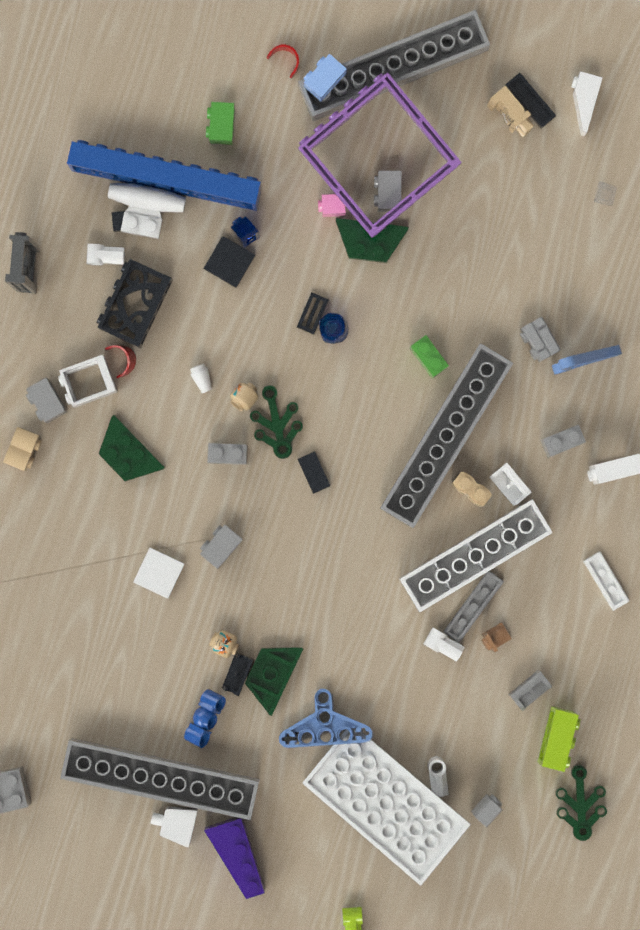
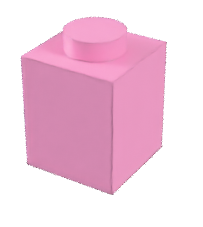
M336 194L322 195V200L318 201V211L322 212L323 217L345 216V205Z

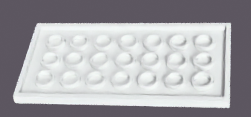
M356 728L352 729L354 731V740H357L356 736H362L363 739H366V735L363 732L356 733ZM345 730L340 738L343 741L348 740L350 732ZM372 740L367 743L333 745L303 781V784L420 886H422L471 825Z

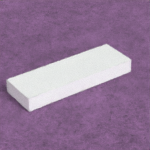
M600 551L583 561L612 611L629 602L628 597Z

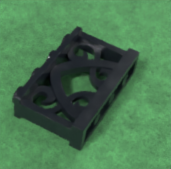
M129 259L128 262L125 261L121 269L123 274L120 279L115 281L113 286L115 291L112 297L109 296L105 302V307L107 308L104 314L101 313L96 323L99 324L97 327L99 330L141 349L173 279ZM134 270H140L144 275L143 283H140L138 276L136 280L132 281L130 274ZM148 274L161 279V283L148 282ZM127 282V284L129 285V287L123 289L125 283ZM142 290L141 297L144 304L149 307L148 311H136L128 317L123 298L131 293ZM146 290H148V293H147V294H149V293H152V294H153V298H152L151 300H147V299H146V297H145V291H146ZM117 302L118 310H113ZM137 315L142 317V322L137 323L136 319L133 323L131 322ZM111 316H116L117 321L114 323H120L123 320L124 324L117 329H113L109 326L108 321ZM128 327L136 336L132 339L120 332Z

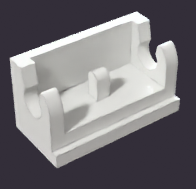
M505 463L490 476V479L513 506L532 493L508 463Z

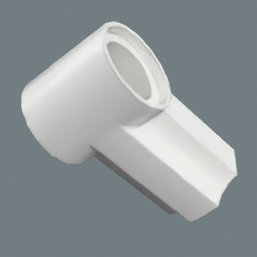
M101 244L87 245L86 264L98 266L104 264H124L125 248L104 247Z
M433 627L423 643L432 650L441 652L455 661L460 658L465 648Z
M434 756L429 759L427 765L431 791L438 797L449 795L446 765L442 758ZM435 762L442 764L441 769L438 771L432 770V765Z

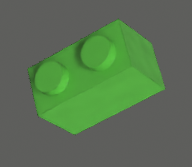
M211 102V107L207 108V119H210V126H206V138H209L210 144L233 145L234 103Z
M427 335L409 348L432 379L449 366Z

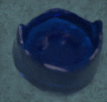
M328 313L319 320L320 335L325 343H341L347 338L349 332L348 323L342 315Z

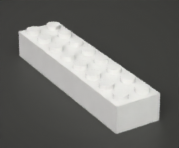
M532 499L399 578L417 610L421 612L553 532Z

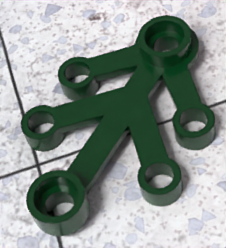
M268 385L262 390V396L268 401L272 422L261 416L259 411H252L250 419L273 431L277 441L267 436L262 429L256 430L254 437L256 440L263 441L273 447L276 457L285 459L292 453L291 443L293 439L303 429L300 421H294L291 425V431L284 439L283 430L292 415L297 413L299 407L297 403L290 402L287 405V411L280 420L275 401L278 394L277 389L274 386ZM268 390H272L274 392L272 397H268L266 395V392ZM292 404L296 405V410L290 411L289 406ZM254 413L259 414L258 420L252 419ZM295 423H299L301 425V428L299 430H295L293 428ZM257 432H263V438H257ZM281 446L286 447L287 450L285 453H281L279 451V448Z
M577 764L571 769V776L576 780L577 802L567 794L566 789L563 787L557 788L555 795L577 812L578 821L569 815L565 807H559L556 810V814L560 819H564L573 827V835L576 839L586 841L592 835L591 827L600 817L606 816L607 809L603 805H597L595 812L587 820L586 812L599 798L606 795V789L601 785L596 786L594 792L585 801L584 779L587 776V770L584 766ZM578 770L583 771V774L580 777L576 775V772ZM599 788L603 789V793L601 795H597L596 792ZM560 790L565 792L563 797L558 796ZM599 808H604L603 814H598ZM562 809L566 811L564 816L559 815V811ZM581 828L586 829V833L583 835L579 833Z

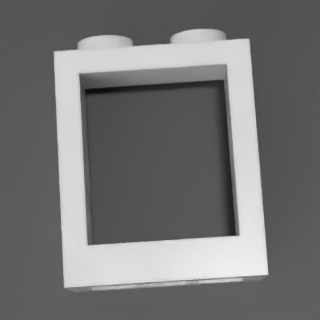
M104 355L59 370L61 374L58 376L59 382L62 387L65 386L67 391L65 394L68 405L72 404L74 408L117 393ZM98 364L107 390L77 400L68 375Z
M640 454L589 466L590 470L587 471L589 481H593V484L596 485L640 474Z

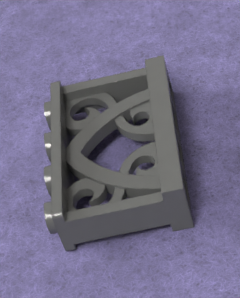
M15 232V235H9V239L12 241L10 274L5 275V282L17 292L36 294L37 286L34 284L36 252H40V248L27 236V233Z

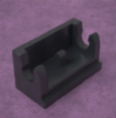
M240 653L234 655L222 686L224 691H229L236 696L240 695L253 658Z

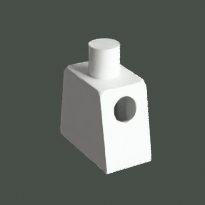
M167 806L164 815L153 812L151 824L162 826L160 836L189 847L198 809Z

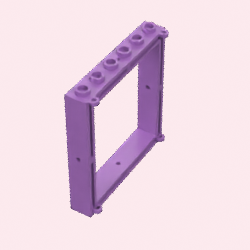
M388 72L385 75L379 74L373 80L374 84L372 86H365L358 92L359 97L355 100L352 98L343 105L345 108L340 113L338 111L334 112L329 117L330 121L327 124L323 125L322 123L314 129L315 134L310 138L308 136L303 138L299 142L300 146L298 147L302 155L371 238L375 237L462 163ZM384 89H387L447 163L373 224L312 150Z

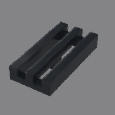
M311 292L297 328L314 335L329 299ZM313 298H316L317 300L306 323V326H303V321L306 317ZM320 301H323V305L315 321V324L313 328L310 329L309 327L316 313Z

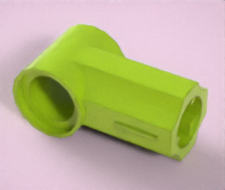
M362 907L342 908L345 930H362Z

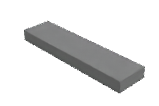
M491 571L486 572L443 632L460 643L504 581Z

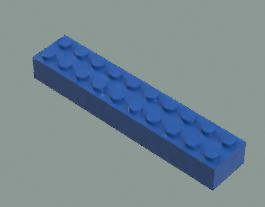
M83 140L71 142L67 165L73 172L124 183L165 189L179 195L254 211L258 209L262 187L261 182L255 177L247 176L245 179L239 177V174L232 172L222 174L220 170L209 168V171L203 170L201 166L190 164L189 167L182 165V162L176 160L166 162L164 158L158 156L148 158L143 153L134 152V154H129L121 148L110 150L102 144H96V146L88 145L89 142Z

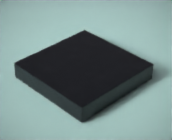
M222 236L203 269L237 288L256 255Z

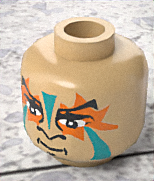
M252 383L238 384L230 394L231 404L239 411L250 410L259 398L256 392L257 388Z
M224 630L218 633L215 632L209 645L212 647L211 649L214 654L223 658H229L231 654L235 655L239 648L237 637Z

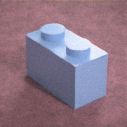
M331 54L326 58L323 56L316 64L318 67L313 72L309 71L304 77V87L320 102L347 74V69Z

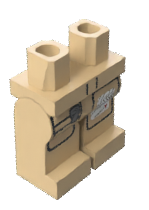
M506 86L490 98L487 107L491 111L495 108L504 117L505 124L510 127L511 133L517 131L523 138L532 130L534 125L528 119L531 114L528 110L524 111L523 106Z

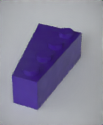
M235 817L205 827L206 835L244 897L249 899L264 894L265 886L243 818Z

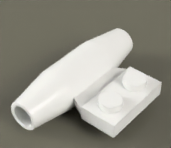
M110 183L108 191L109 199L129 206L124 212L121 232L159 239L162 225L160 212H184L186 197L165 189L134 183Z

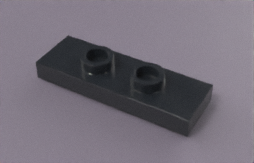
M518 73L505 84L525 111H529L530 117L541 129L556 117V114L521 73Z

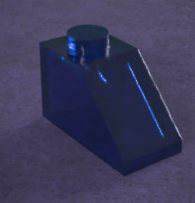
M240 216L232 222L231 231L244 248L260 238L259 231L246 216L244 218Z

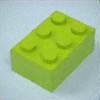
M551 706L537 761L542 767L562 772L569 768L571 757H569L570 749H574L576 742L574 733L575 730L579 729L581 721L577 713Z

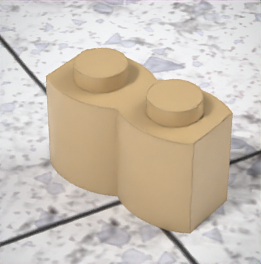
M17 427L3 463L23 471H27L28 468L31 469L35 460L33 458L34 451H38L42 440H39L40 435Z
M460 472L451 483L456 491L467 495L468 499L477 506H484L492 496L485 486L477 484L474 478L465 472Z

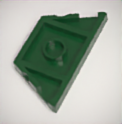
M336 218V225L349 259L387 263L409 229L406 226L389 224L375 237L371 238L357 220Z
M113 415L98 453L125 482L164 470L165 467Z
M302 647L261 648L245 681V685L270 716H272L304 649Z

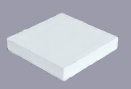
M149 548L133 583L168 599L183 569L184 563Z

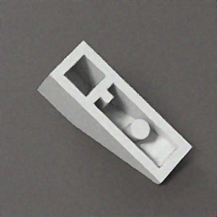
M580 71L578 77L574 76L571 87L574 88L573 98L580 134L585 136L602 77Z

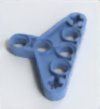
M620 345L569 356L558 360L559 363L552 365L554 375L577 367L621 355L622 351Z
M320 689L314 697L315 713L284 730L279 736V743L283 747L298 748L367 743L372 740L374 733L371 727L334 712L332 693L327 689ZM323 692L329 695V700L326 703L319 701V695ZM326 711L330 714V719L328 722L323 723L320 720V715ZM356 728L355 732L359 733L365 728L369 735L366 736V739H363L362 736H356L357 740H354V731L352 729ZM346 729L350 732V738L343 741L340 738V733ZM324 731L331 733V739L328 742H324L321 739V734ZM299 732V744H297L296 740H292L287 745V742L283 740L287 737V734H289L290 737H297L295 733ZM306 732L312 735L310 743L302 741V736Z

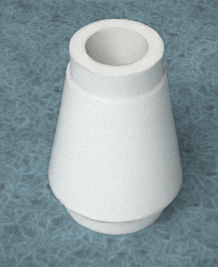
M201 364L191 368L190 375L201 390V393L212 390L208 367H205V364Z

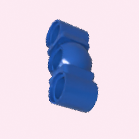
M210 689L203 692L198 704L201 707L194 712V723H190L184 734L185 740L200 748L207 745L212 733L209 730L217 723L216 714H220L225 706L226 698Z

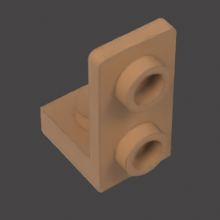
M502 622L482 633L484 638L481 641L488 651L497 652L499 646L512 638Z

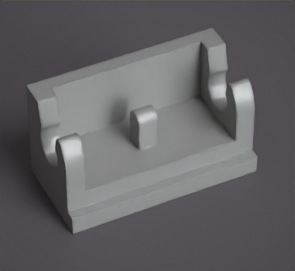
M537 670L509 693V696L523 711L550 689L552 685L541 671Z

